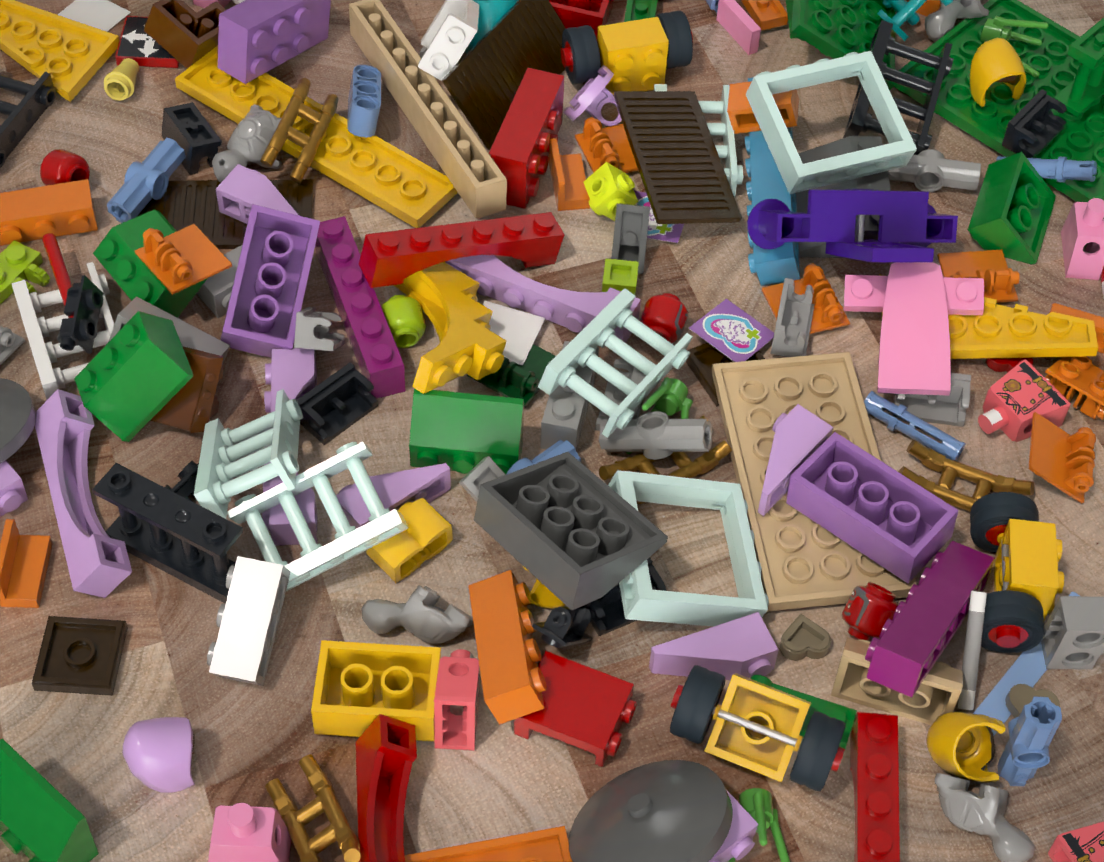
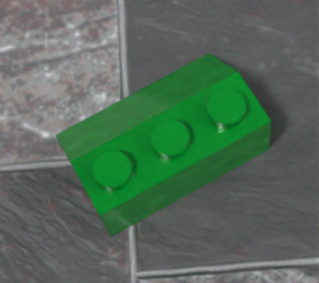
M1022 152L988 165L968 231L984 251L1002 249L1004 257L1032 265L1037 263L1056 195Z
M152 210L112 227L93 252L94 256L131 301L137 296L178 318L207 279L172 295L135 254V250L144 247L143 233L147 229H158L163 233V237L177 231L158 210Z
M138 311L74 379L84 407L122 441L129 442L194 375L173 321Z
M414 388L409 440L410 466L421 468L446 463L450 467V471L467 474L484 457L489 456L506 475L512 465L521 459L524 399L431 390L423 394Z
M2 738L0 740V830L3 832L0 835L1 840L15 855L22 851L30 859L28 862H90L99 852L85 816Z

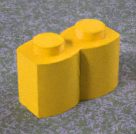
M424 498L414 502H407L399 508L398 511L403 515L409 527L408 529L366 550V554L395 583L409 576L424 561L440 553L453 540L452 525Z

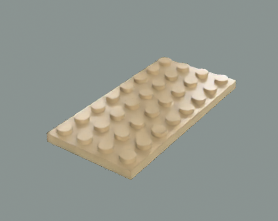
M850 352L713 364L712 377L728 445L732 449L730 454L737 484L741 485L743 499L747 502V517L750 530L754 533L756 558L761 564V581L764 593L768 597L767 612L846 604L856 586H866L868 582L886 588L896 595L895 598L907 597L913 584H917L915 577L909 584L788 505L786 503L788 491L764 516L758 513L775 434L772 430L773 425L782 413L788 414L797 404L833 427L832 434L834 432L838 433L881 461Z

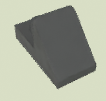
M617 203L611 259L639 262L638 273L643 274L650 207Z

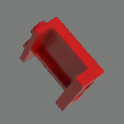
M545 651L538 665L547 686V690L542 692L544 709L514 719V734L529 739L532 731H537L595 754V765L603 767L608 755L615 757L619 749L623 734L618 732L623 722L630 724L635 713L637 701L632 700L634 684Z

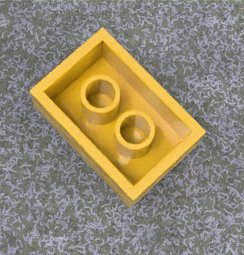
M321 640L311 707L314 734L360 737L377 716L382 714L415 725L417 741L434 742V697L439 660L441 658V647Z

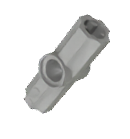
M927 149L918 155H913L905 167L888 170L889 180L915 183L916 187L921 191L935 192L941 189L942 186L977 191L981 163L945 159L941 152Z
M659 411L648 412L638 419H631L623 430L617 427L608 438L602 434L608 419H603L600 425L599 443L601 449H605L606 452H643L646 458L656 460L665 458L673 452H709L712 445L713 431L711 422L707 421V419H669L666 413Z

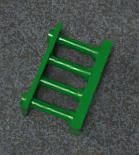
M1104 18L1070 45L1067 55L1080 62L1075 80L1053 97L1062 102L1067 108L1066 111L1076 117H1079L1104 96Z

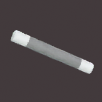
M971 590L962 664L963 687L957 707L959 709L974 710L987 592Z

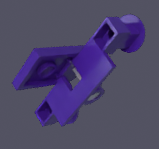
M809 189L807 213L791 212L784 202L778 199H765L757 203L751 210L747 220V230L751 240L763 249H776L785 242H826L825 254L867 262H933L934 248H928L927 246L931 243H956L958 216L936 213L935 209L928 203V191ZM865 215H880L878 240L864 239Z

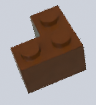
M160 0L152 5L144 31L188 69L218 45L219 14L226 11V9L216 1L196 13L182 0Z

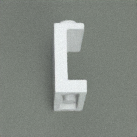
M445 0L421 40V45L425 46L427 50L419 61L418 67L442 80L456 66L478 30L480 6L473 0Z

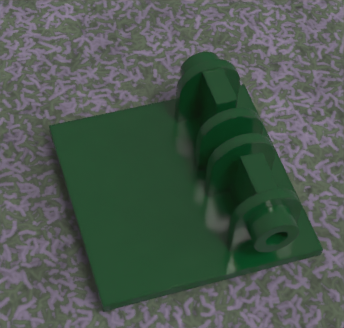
M533 344L523 366L514 361L509 362V359L504 357L503 364L497 372L491 373L479 380H474L505 397L524 399V407H526L540 391L538 385L546 366L556 356Z

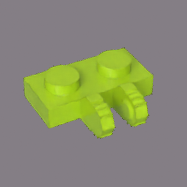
M15 240L0 253V305L14 293L11 283L27 279L39 286L45 287L50 282L47 272L41 267L39 268L43 263L41 253ZM26 281L29 293L37 292L35 288Z

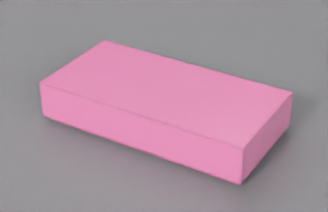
M719 0L716 20L748 55L758 52L761 28L735 0Z

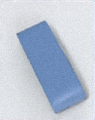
M357 65L353 69L348 95L347 129L355 136L372 137L376 133L381 108V72L373 66Z

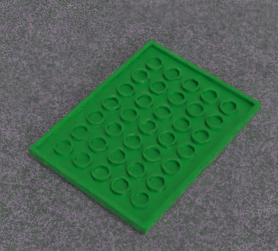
M989 0L983 5L985 9L989 10L988 16L964 19L924 50V52L939 56L946 43L953 44L949 57L954 58L949 74L943 77L934 112L998 153L1009 157L1016 153L1002 146L1008 122L1041 89L1045 90L1047 95L1053 98L1075 80L1080 62L1067 55L1070 45L1080 36L1018 0ZM995 16L1005 19L1048 23L1047 29L1008 26L1012 28V32L1042 40V45L1040 46L1011 38L1008 41L1014 47L1021 61L1040 73L1039 77L1036 78L1025 72L1026 85L1019 100L1012 98L1011 88L1007 84L994 82L986 90L985 106L981 107L975 102L970 92V69L974 54L984 43L981 41V33L987 19H994ZM910 61L899 71L931 81L934 68ZM895 83V88L924 105L926 93ZM1104 96L1079 117L1067 111L1062 114L1052 109V113L1065 120L1066 125L1036 158L1058 159L1062 156L1067 157V160H1094L1097 162V174L1093 175L1096 177L1094 182L1066 180L1063 183L1057 182V179L1043 178V180L1076 202H1089V200L1094 198L1104 200Z

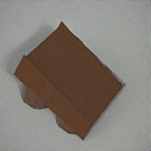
M182 346L194 376L150 421L188 430L190 433L204 432L205 424L218 413L219 401L215 393L217 384L223 378V356Z

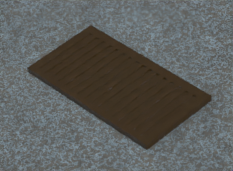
M519 0L441 80L487 150L491 149L527 68L559 75L565 70L561 60L562 34L566 27L549 0Z
M615 91L613 97L656 223L740 222L742 219L695 91Z
M302 179L301 183L293 180H270L299 216L312 219L313 179ZM218 180L169 181L165 194L158 200L152 198L137 215L138 217L152 210H158L176 231L195 224L219 250L235 249L241 246L247 227L246 223L219 212L216 188L221 182Z

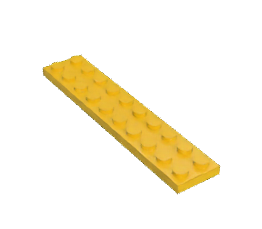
M218 45L175 78L176 88L237 124L247 115L250 107L254 104L261 106L263 110L271 112L277 118H282L295 90L267 73L245 84L218 69ZM306 97L303 103L320 113L323 106L309 97ZM337 113L331 119L310 165L312 168L414 228H420L458 193L446 175L376 135L372 137H359L351 134L347 129V119ZM297 115L292 127L310 136L314 124ZM286 139L282 150L298 159L303 148Z

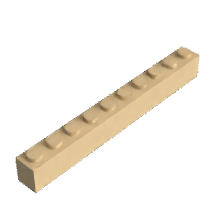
M362 0L350 3L351 36L370 64L381 72V80L474 217L478 219L506 210L507 179L435 77L418 67L421 60L420 56L381 1Z

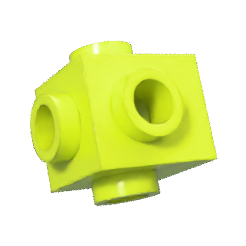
M605 162L583 182L590 198L589 206L599 216L604 215L615 221L617 203L629 205L638 203L633 189L635 187L633 180L625 172L608 162Z

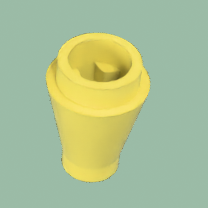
M130 58L124 59L120 65L105 76L104 90L110 98L121 101L132 96L139 71V65L135 60Z

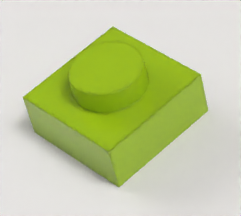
M606 258L602 292H607L609 288L622 291L625 288L635 295L639 262Z

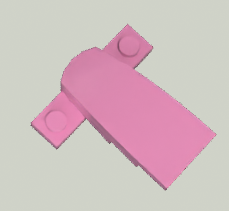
M895 262L890 265L888 276L845 275L844 311L883 312L878 359L877 393L950 395L951 366L948 314L983 315V278L943 277L941 266L933 262Z

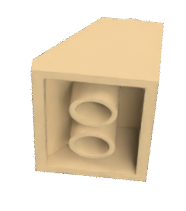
M847 637L831 696L928 725H932L938 716L954 711L963 687L962 670L951 668V666L943 662H936L911 698L867 679L866 676L871 662L865 660V656L871 642Z

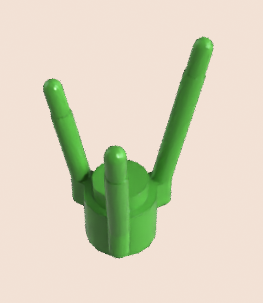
M995 16L994 19H987L981 33V41L986 42L994 38H1004L1009 41L1011 38L1040 46L1042 45V40L1012 32V28L1008 26L1047 29L1049 25L1046 22L1005 19ZM1022 61L1025 72L1036 78L1039 77L1040 73Z
M666 377L661 386L642 405V409L647 411L654 405L651 412L659 411L667 415H673L681 411V419H689V410L693 401L687 398L688 388L682 381Z
M761 788L743 791L739 795V804L759 824L756 832L759 836L760 845H767V829L770 827L780 861L790 862L779 826L778 810L772 806V794ZM733 857L727 862H735V858Z

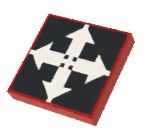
M126 16L115 56L117 65H120L124 59L130 58L143 67H179V61L144 31L148 17Z

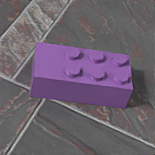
M245 0L220 13L217 68L246 84L328 38L331 0Z
M252 204L220 339L230 345L229 348L270 358L272 357V349L292 350L295 339L296 312L300 311L320 225L319 220Z
M836 432L790 476L786 501L788 505L908 584L952 537L959 511Z

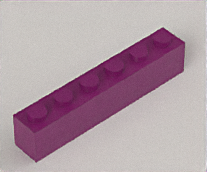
M346 217L322 221L319 225L315 252L339 315L342 317V323L361 373L374 386V389L369 393L378 399L405 392L404 363L375 290L370 288L359 266L361 255Z
M955 541L949 544L944 553L938 551L933 559L931 568L926 567L921 575L919 584H913L906 602L901 601L899 603L893 620L887 619L879 639L874 637L865 656V660L871 662L866 678L912 698L968 615L971 590L984 591L995 557Z

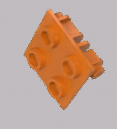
M594 117L585 120L583 133L576 134L575 139L593 173L605 162L610 163L625 173L638 170L623 123L602 128L601 121Z
M195 224L166 237H163V233L160 230L149 228L143 233L144 247L135 250V254L172 295L232 267V263Z
M1002 249L937 254L943 277L983 278L984 297L996 299L997 303L1018 301L1014 285L1019 284V272L1008 268Z
M814 263L807 265L804 268L803 278L794 280V292L803 295L808 285L813 287L814 293L811 304L815 305L810 334L850 325V321L842 305L839 303L834 290L831 288L830 282L823 274V269ZM784 283L762 288V292L776 320Z
M1087 356L1062 357L1046 369L1045 373L1047 375L1045 379L1063 396L1068 391L1065 398L1069 402L1076 391L1080 392L1073 408L1077 409L1087 396L1080 411L1094 420L1097 417L1104 420V370L1093 365Z
M1034 412L1028 469L1082 504L1084 503L1085 492L1094 484L1095 452L1093 449L1096 435L1088 427H1082L1078 432L1070 435L1037 412Z

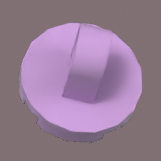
M603 65L598 70L600 75L595 79H589L569 102L573 108L569 106L564 109L563 113L572 121L581 115L584 110L595 119L600 120L603 126H614L622 121L619 111L616 119L613 121H607L601 115V109L604 104L612 103L616 106L613 94L605 88L614 73Z

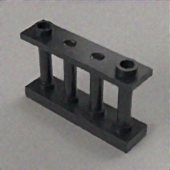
M881 20L873 35L869 51L872 52L883 78L927 94L923 107L893 97L900 113L920 120L916 133L909 131L917 148L914 155H918L929 148L932 140V135L928 134L943 77L949 74L954 58L949 57L953 44L946 43L939 56L895 42V38L890 36L893 24ZM891 53L934 68L931 81L887 67V63L882 62L884 55L888 56ZM859 82L843 138L858 136L861 131L866 133L867 130L885 136L879 121L872 118V114L867 113L871 104L861 82Z
M44 72L35 85L0 74V88L25 95L18 105L0 100V113L8 116L0 126V168L48 106L53 104L56 98V91L50 73Z
M115 463L92 489L93 494L118 506L120 516L107 529L106 533L108 536L124 541L128 553L226 604L229 589L226 588V577L230 566H235L236 562L228 559L227 551L243 533V527Z

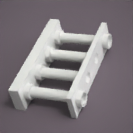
M91 262L87 263L90 280L104 293L99 319L103 318L107 329L97 333L93 348L108 343L114 327V321L105 295L110 293L105 275H98L94 263ZM22 280L11 284L45 397L48 400L57 389L66 388L65 384L74 382V378L89 363L60 370V367L52 368L51 363L58 362L57 358L85 350L78 345L74 346L73 350L67 351L60 348V343L52 344V341L44 343L43 338L49 337L50 332L60 330L62 319L68 318V316L64 314L44 319V316L37 318L35 313L42 312L41 308L62 303L60 291L57 289L38 295L36 292L29 293L26 281Z

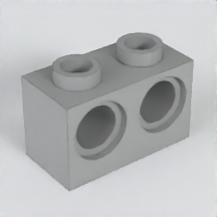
M1059 597L1044 626V636L1041 641L1046 669L1092 670L1099 656L1104 653V597Z

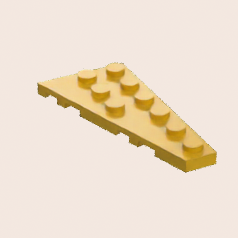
M0 0V50L37 78H40L44 72L50 73L55 91L69 102L74 99L118 48V35L15 0Z
M984 297L983 315L948 314L950 359L1083 357L1097 355L1098 343L1093 320L1056 312H1050L1047 315L1028 311V306L1015 304V307L1011 308L996 304V299Z

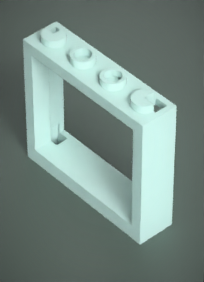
M871 51L859 54L851 52L843 57L831 60L824 58L804 66L792 65L785 70L772 73L770 71L761 72L754 76L746 92V97L789 194L905 167L917 150ZM858 76L889 144L803 164L772 95Z
M621 470L616 471L608 486L637 511V501L720 510L738 597L652 590L648 563L645 560L619 582L625 619L714 627L759 612L761 617L766 614L768 610V597L763 590L761 564L756 558L754 533L750 530L747 517V502L743 499L740 484Z

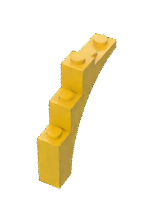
M446 262L435 264L410 275L403 280V284L393 285L408 297L420 303L422 310L433 323L439 336L440 343L438 346L421 357L413 383V388L423 394L437 387H442L447 382L460 376L462 377L465 374L479 380L491 373L497 372L504 361L503 351L507 341L490 331L489 322L493 311L477 302L476 294L480 283Z

